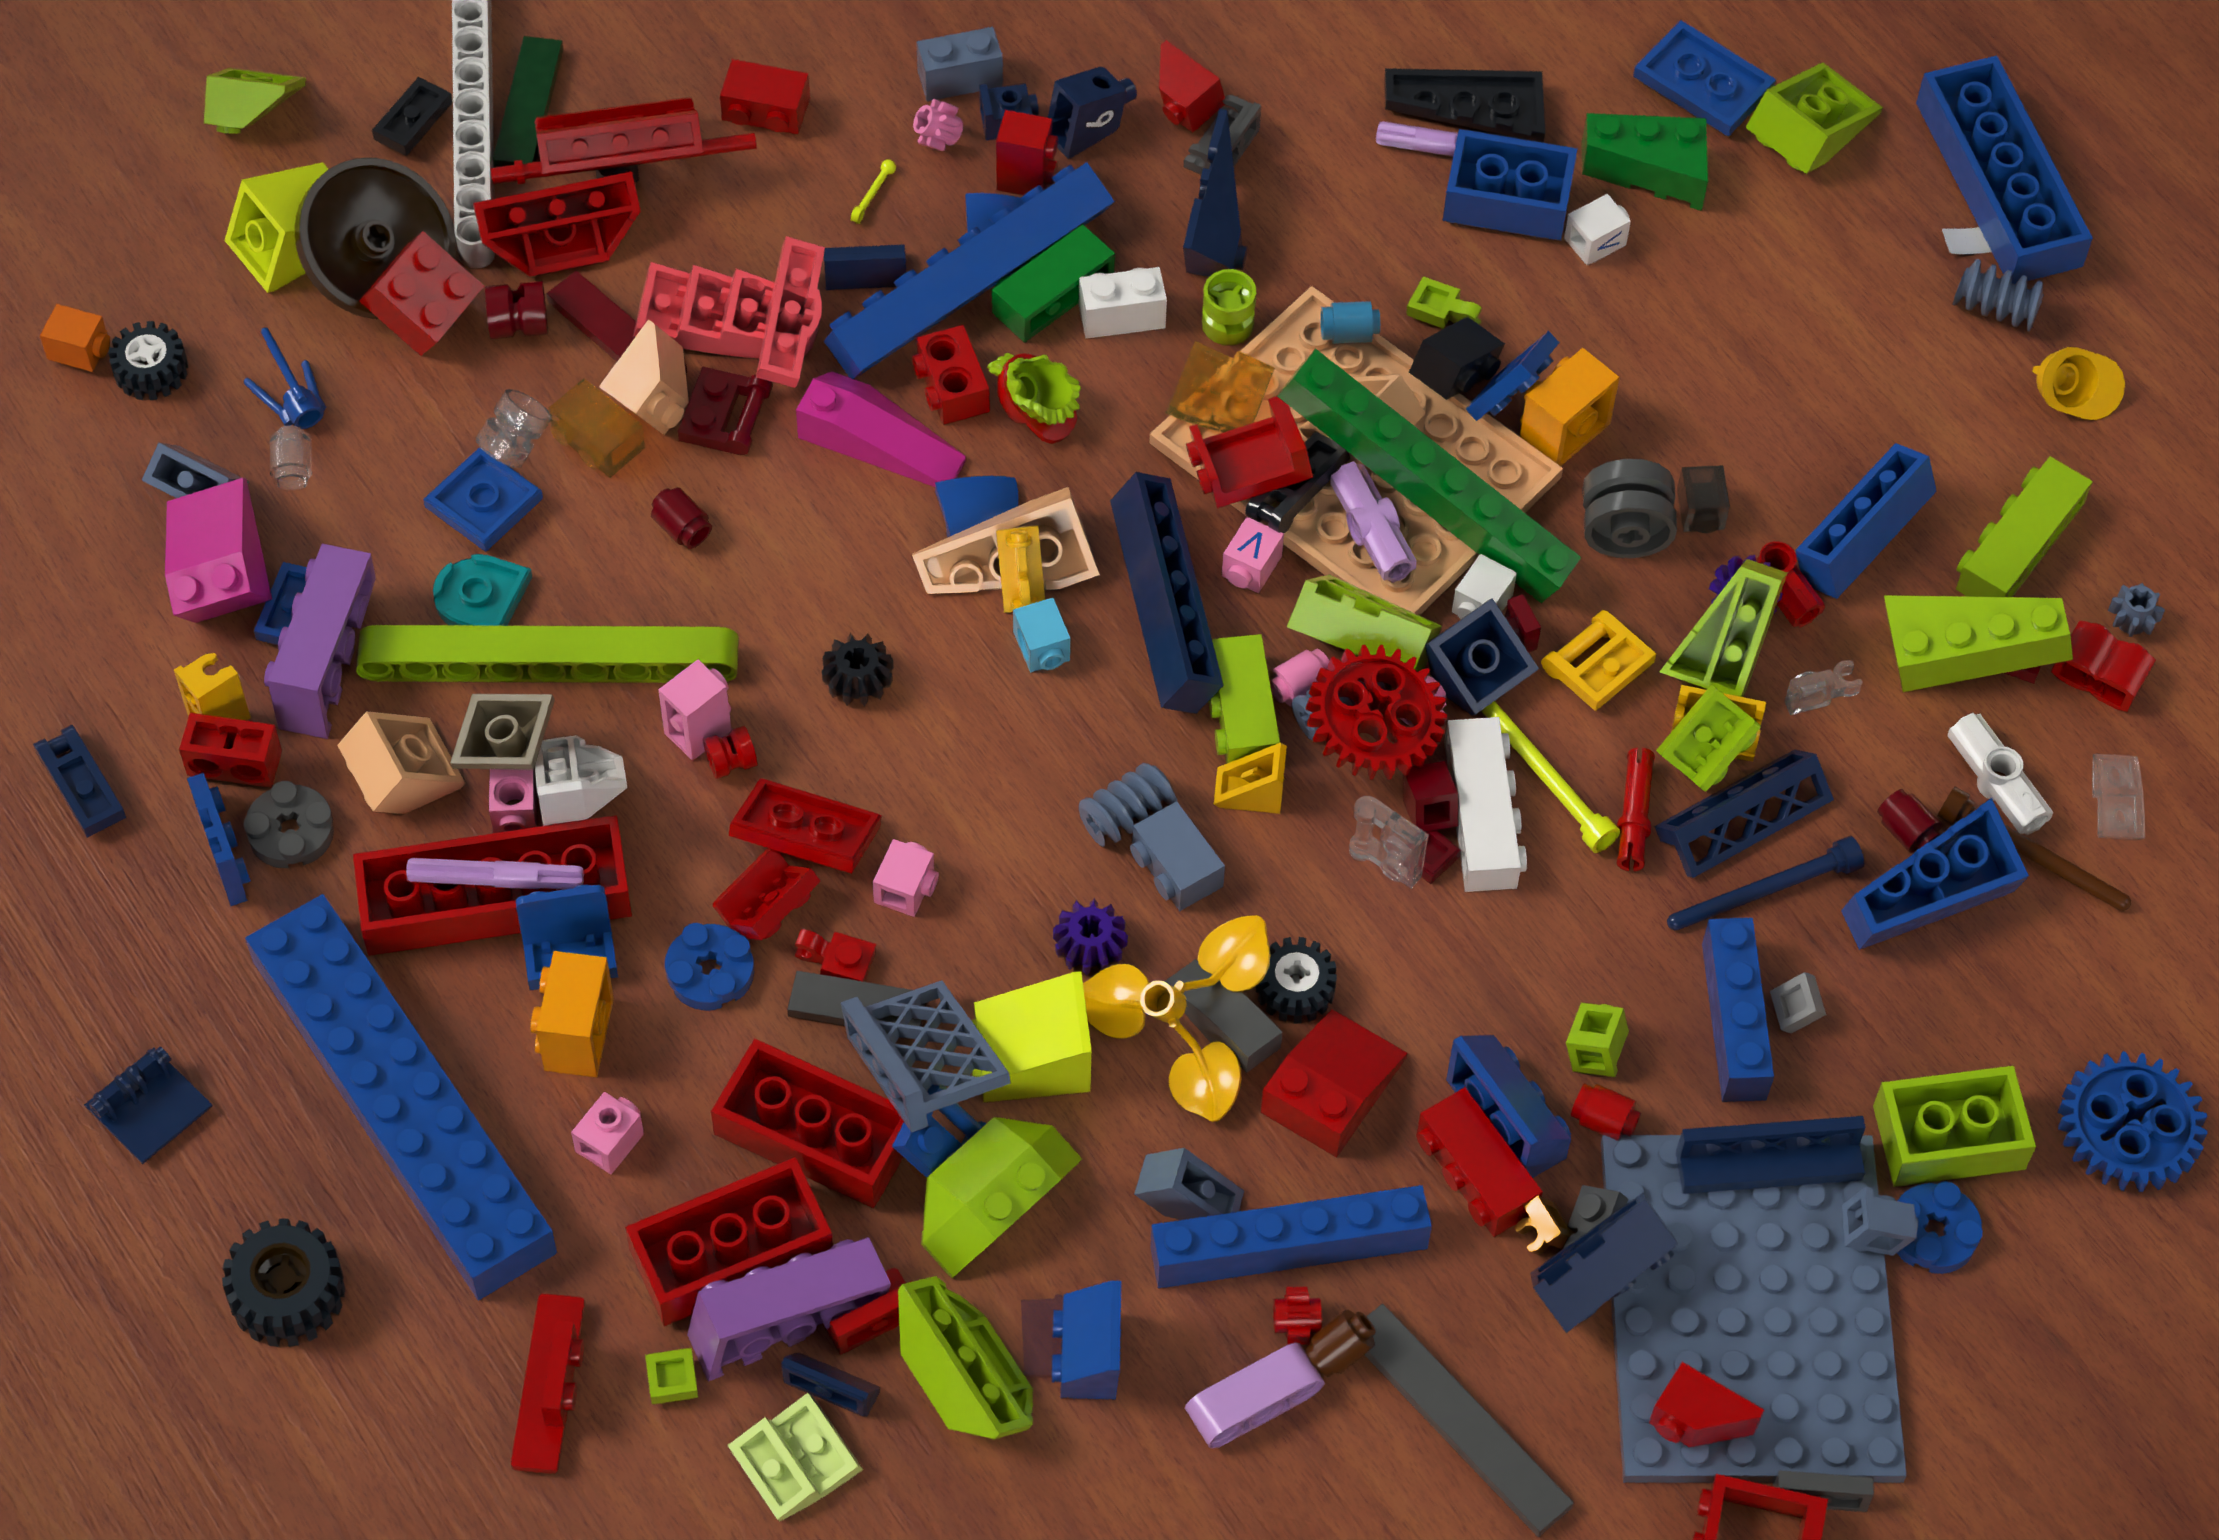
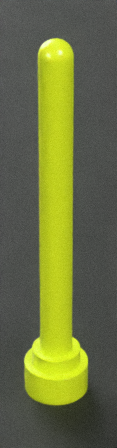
M1495 701L1481 710L1487 718L1499 717L1501 733H1508L1510 745L1580 823V831L1583 833L1582 840L1593 853L1602 852L1611 846L1620 834V829L1608 816L1602 817L1601 814H1594Z

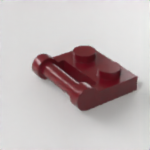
M702 366L678 429V441L737 455L748 454L753 441L750 435L763 400L770 396L773 383L757 378L756 375L747 377ZM738 395L747 396L735 430L730 433L725 432Z

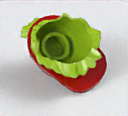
M1005 353L1004 356H999L997 360L988 364L989 372L998 376L997 395L1010 419L1016 423L1027 425L1041 441L1049 444L1062 441L1072 432L1078 419L1076 410L1080 409L1076 399L1079 398L1081 386H1079L1077 379L1068 374V369L1064 364L1051 362L1045 354L1035 356L1026 353L1015 356Z

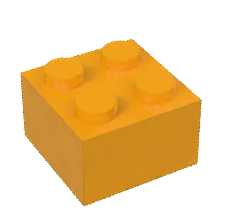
M1584 348L1580 349L1571 358L1568 356L1564 357L1555 366L1551 375L1544 381L1537 380L1526 391L1524 395V400H1526L1524 413L1520 419L1522 425L1519 437L1556 464L1562 466L1610 425L1620 377Z
M553 951L550 967L544 966L541 972L539 989L540 993H544L541 1007H534L531 1017V1033H536L535 1053L541 1054L544 1071L597 1078L614 1001L607 957Z

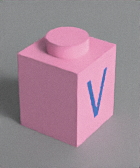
M1246 517L1223 553L1222 577L1228 579L1229 582L1239 588H1248L1259 593L1282 557L1284 533H1278L1269 526Z

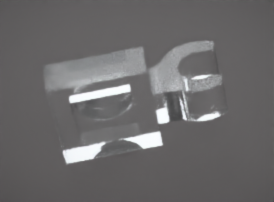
M1845 660L1839 662L1834 667L1833 673L1831 669L1817 673L1807 671L1791 679L1784 701L1790 716L1828 706L1831 704L1832 698L1857 695L1861 690L1862 680L1847 681L1842 677L1852 674L1854 668L1853 661Z

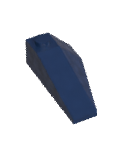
M1219 109L1208 150L1207 162L1211 163L1210 168H1203L1199 199H1194L1183 245L1186 272L1207 277L1223 269L1243 270L1248 246L1242 245L1228 111L1224 109Z

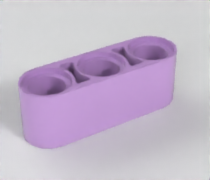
M1292 1343L1196 1394L1186 1404L1185 1409L1209 1448L1214 1449L1231 1442L1313 1397L1321 1390L1325 1382L1309 1360L1301 1344Z

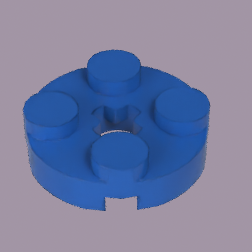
M692 923L687 925L683 929L682 934L672 942L665 957L666 977L670 987L674 990L675 996L689 1007L706 1011L720 1009L723 1003L730 1002L734 998L736 1002L742 998L749 990L754 978V960L749 940L737 931L719 924L703 925ZM712 959L716 960L719 966H722L720 970L712 969L710 974L707 975L703 974L700 963Z
M1947 1181L1938 1184L1926 1183L1917 1185L1901 1195L1897 1201L1914 1204L1915 1215L1918 1218L1917 1238L1897 1252L1899 1257L1913 1267L1916 1263L1921 1267L1930 1268L1928 1272L1936 1274L1950 1273L1966 1265L1973 1256L1983 1234L1981 1217L1973 1202L1961 1193L1957 1185ZM1929 1220L1939 1221L1945 1226L1943 1230L1944 1236L1939 1237L1934 1231L1926 1232L1924 1228L1928 1225Z

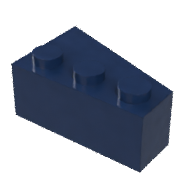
M1641 1193L1530 1273L1532 1285L1558 1323L1568 1333L1576 1325L1593 1315L1611 1297H1617L1631 1288L1637 1281L1635 1278L1649 1267L1651 1270H1655L1674 1256L1672 1249L1678 1243L1644 1194Z

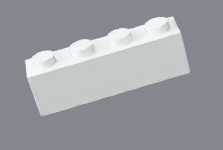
M1499 717L1448 720L1444 744L1448 770L1458 792V826H1456L1459 849L1461 850L1460 859L1465 892L1517 889L1520 872H1526L1527 855L1525 846H1518L1516 834L1521 833V814L1519 808H1512L1511 796L1516 794V781L1514 771H1507L1505 759L1510 758L1508 733H1501Z

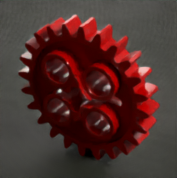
M1362 645L1358 657L1349 649H1345L1341 658L1342 662L1334 656L1331 657L1327 666L1328 670L1320 668L1316 677L1318 682L1312 683L1308 693L1312 697L1308 699L1305 709L1313 712L1309 716L1307 726L1318 728L1313 736V742H1327L1322 754L1328 756L1336 752L1339 755L1336 767L1340 768L1348 761L1352 763V775L1354 776L1359 773L1362 767L1367 768L1370 780L1374 779L1378 770H1383L1386 778L1391 780L1396 767L1404 776L1409 774L1412 763L1421 768L1427 758L1426 755L1432 756L1438 746L1436 742L1441 741L1445 732L1441 726H1444L1448 715L1440 711L1444 707L1446 698L1434 696L1440 687V683H1426L1425 681L1430 669L1425 668L1417 672L1413 669L1416 664V657H1412L1404 663L1400 661V649L1397 648L1393 655L1389 657L1386 656L1383 645H1379L1375 655H1371L1367 646ZM1377 682H1386L1389 685H1391L1394 690H1384L1377 684ZM1339 697H1348L1352 699L1356 703V705H1346L1342 703ZM1397 718L1409 720L1414 727L1401 725ZM1359 734H1369L1373 736L1376 742H1366Z

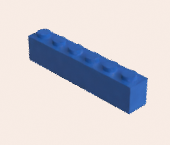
M1423 1185L1152 1224L1150 1248L1159 1289L1428 1249L1432 1225Z

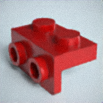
M767 848L713 902V907L729 928L748 939L762 941L771 937L780 929L781 921L792 910L801 907L810 899V892L821 881L811 868L790 866L779 851Z

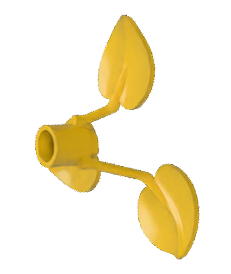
M1252 915L1233 919L1220 925L1207 935L1199 948L1197 959L1200 967L1212 974L1209 978L1185 983L1178 981L1174 986L1164 981H1153L1150 983L1140 969L1129 964H1116L1101 970L1083 983L1088 1022L1103 1034L1118 1039L1137 1035L1144 1027L1145 1012L1163 1022L1169 1023V1026L1178 1032L1192 1048L1193 1053L1184 1054L1174 1062L1169 1074L1170 1091L1177 1103L1184 1109L1212 1122L1222 1119L1235 1103L1241 1085V1067L1234 1051L1222 1042H1212L1201 1050L1199 1043L1179 1021L1187 1006L1183 993L1188 990L1213 986L1219 980L1226 989L1233 992H1243L1258 985L1265 977L1270 965V947L1266 922L1260 916Z

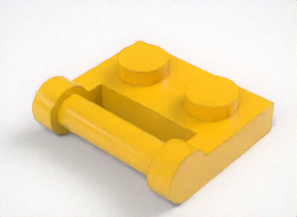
M1601 610L1591 619L1592 624L1558 652L1551 651L1541 660L1543 669L1550 677L1562 681L1594 711H1597L1650 667L1656 658V653L1611 613L1605 610ZM1609 637L1611 639L1577 668L1570 664L1600 638Z

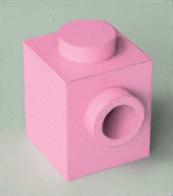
M893 839L873 880L874 903L915 917L924 896L930 897L938 882L939 872L934 871V853L929 852L918 843H903Z
M603 1092L571 1132L575 1152L611 1175L644 1135L639 1109L623 1097H619L617 1100Z

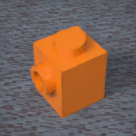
M56 304L40 334L47 360L91 372L94 371L99 359L107 355L110 347V335L107 334L102 316Z

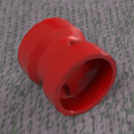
M744 725L731 729L729 735L723 737L712 735L703 738L705 754L715 779L728 776L731 770L739 767L746 770L758 766L751 737Z

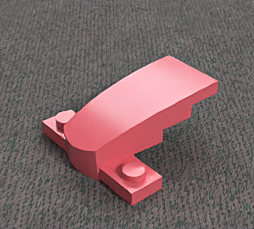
M786 236L781 249L775 282L736 269L733 277L696 265H693L691 272L687 273L651 262L647 270L633 336H637L649 319L684 349L726 356L759 359L757 378L796 388L800 379L803 359L812 349L818 335L822 314V301L817 287L825 247Z

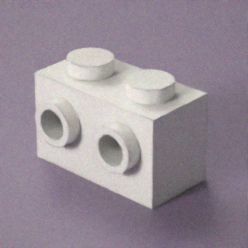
M1160 267L1135 268L1124 272L1096 273L1091 276L1079 277V310L1086 339L1166 328L1167 298Z

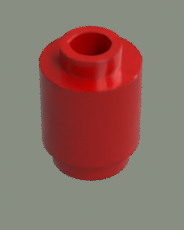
M1584 1083L1575 1100L1570 1116L1580 1120V1126L1619 1141L1621 1135L1629 1137L1633 1135L1641 1112L1634 1110L1636 1100L1599 1084L1592 1087Z

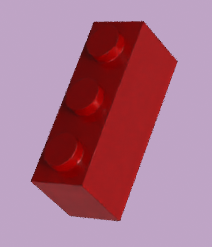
M1466 1087L1420 1113L1416 1133L1420 1147L1428 1156L1434 1155L1443 1167L1442 1174L1445 1181L1452 1190H1459L1468 1201V1210L1472 1218L1479 1226L1485 1225L1492 1236L1495 1237L1516 1225L1521 1219L1529 1217L1523 1206L1536 1196L1542 1197L1543 1191Z

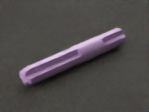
M1382 121L1377 128L1376 143L1384 146L1454 156L1458 133Z
M410 858L406 867L407 880L410 882L485 885L520 889H572L583 885L584 871L581 866L551 865L536 862Z

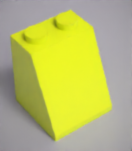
M323 162L242 179L224 241L267 293L274 292L306 274L297 253L295 220L300 202L309 187L329 170Z
M1072 972L974 1002V1019H971V1021L1009 1072L1011 1084L983 1093V1102L1091 1092L1092 1050L1082 972ZM974 1069L972 1076L981 1077L992 1072Z

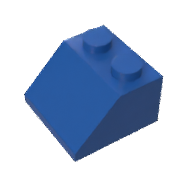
M1111 1280L1063 1295L1062 1310H1053V1338H1061V1354H1052L1051 1382L1060 1383V1398L1116 1400L1120 1373L1121 1281Z

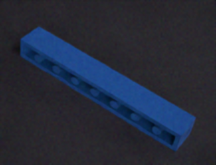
M1088 162L1077 169H1074L1072 164L1068 165L1052 177L1055 182L1053 185L1043 190L1041 185H1038L1021 198L1024 204L1014 211L1009 206H1006L989 219L992 223L991 226L982 232L978 227H975L960 237L957 241L961 246L949 253L946 248L941 249L926 260L929 267L918 274L914 269L906 272L894 282L897 288L887 295L880 290L862 303L865 309L854 317L848 311L829 325L832 331L825 338L824 343L848 377L856 379L995 286L1001 278L1010 276L1022 268L1029 259L1046 251L1056 241L1075 230L1081 224L1085 226L1103 214L1115 201Z

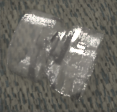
M507 389L494 408L496 418L490 417L486 420L476 436V442L483 451L495 460L510 467L520 468L534 448L532 439H539L552 420V416L534 398L515 389Z

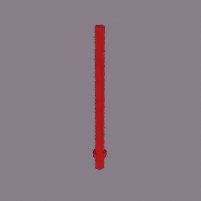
M755 133L703 139V153L548 174H542L541 161L523 164L522 160H516L514 165L490 169L493 184L517 181V185L526 184L525 180L751 150L757 149Z

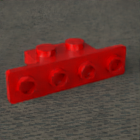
M544 1293L538 1297L511 1457V1467L513 1470L549 1474L558 1472L568 1411H574L577 1398V1383L573 1382L575 1367H581L584 1354V1339H580L585 1302L582 1297Z

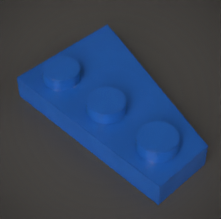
M204 773L189 777L187 780L230 906L248 901L243 884L251 881L243 857L234 859L231 848L237 847L238 843L230 821L222 824L218 813L224 812L226 809L219 788L216 786L209 789Z

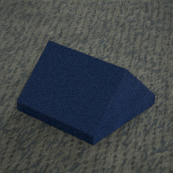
M1493 598L1425 644L1431 677L1440 683L1448 699L1472 716L1539 669Z

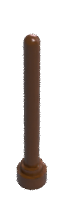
M1955 786L1937 816L1953 825L1955 821L1958 822L1977 809L1974 807L1976 803L1969 799L1970 794ZM2005 825L2018 853L2120 911H2125L2131 906V899L2127 894Z

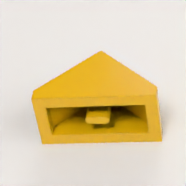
M1280 742L1217 767L1214 805L1225 809L1280 814L1287 746Z

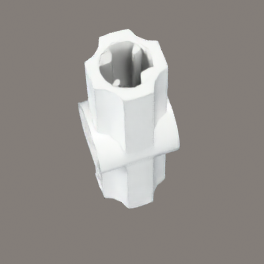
M1971 713L1961 718L1949 729L1947 736L1978 777L1977 787L1984 797L1992 798L1993 801H1996L2020 834L2029 835L2039 830L2052 818V809L2023 772V760L2020 754L2002 744L1981 714ZM1994 771L2001 772L2006 776H2000L1996 774Z

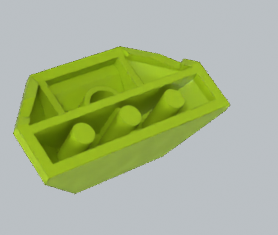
M993 1117L927 1177L921 1245L952 1279L1062 1180L1082 1158L1053 1125Z
M937 1276L902 1284L898 1289L900 1354L947 1428L991 1439L1029 1430L1033 1425V1417L1031 1416L1033 1388L986 1316L961 1295L946 1289V1283Z

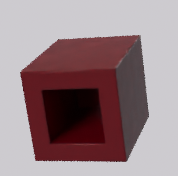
M1445 761L1423 764L1421 768L1412 766L1409 774L1403 775V802L1416 834L1458 826V792Z

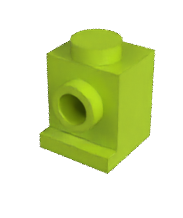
M1581 1002L1566 1041L1573 1072L1616 1077L1618 1072L1617 1062L1629 1032L1624 1008L1613 1007L1607 1004L1597 1005Z

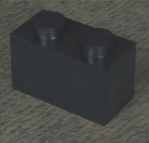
M1467 316L1424 339L1409 373L1447 400L1462 391L1464 393L1468 392L1474 384L1483 379H1491L1501 365V360L1498 358L1505 343Z

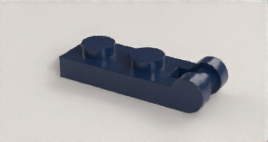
M70 725L60 730L61 735L49 741H46L44 738L34 743L33 747L88 838L125 819L126 815L75 727ZM68 750L71 751L70 753H68V754H66V755H64V756H62V757H60V758H58V759H57V757H56V756H58V755H60V754H62V753H64V752H66V751H68Z

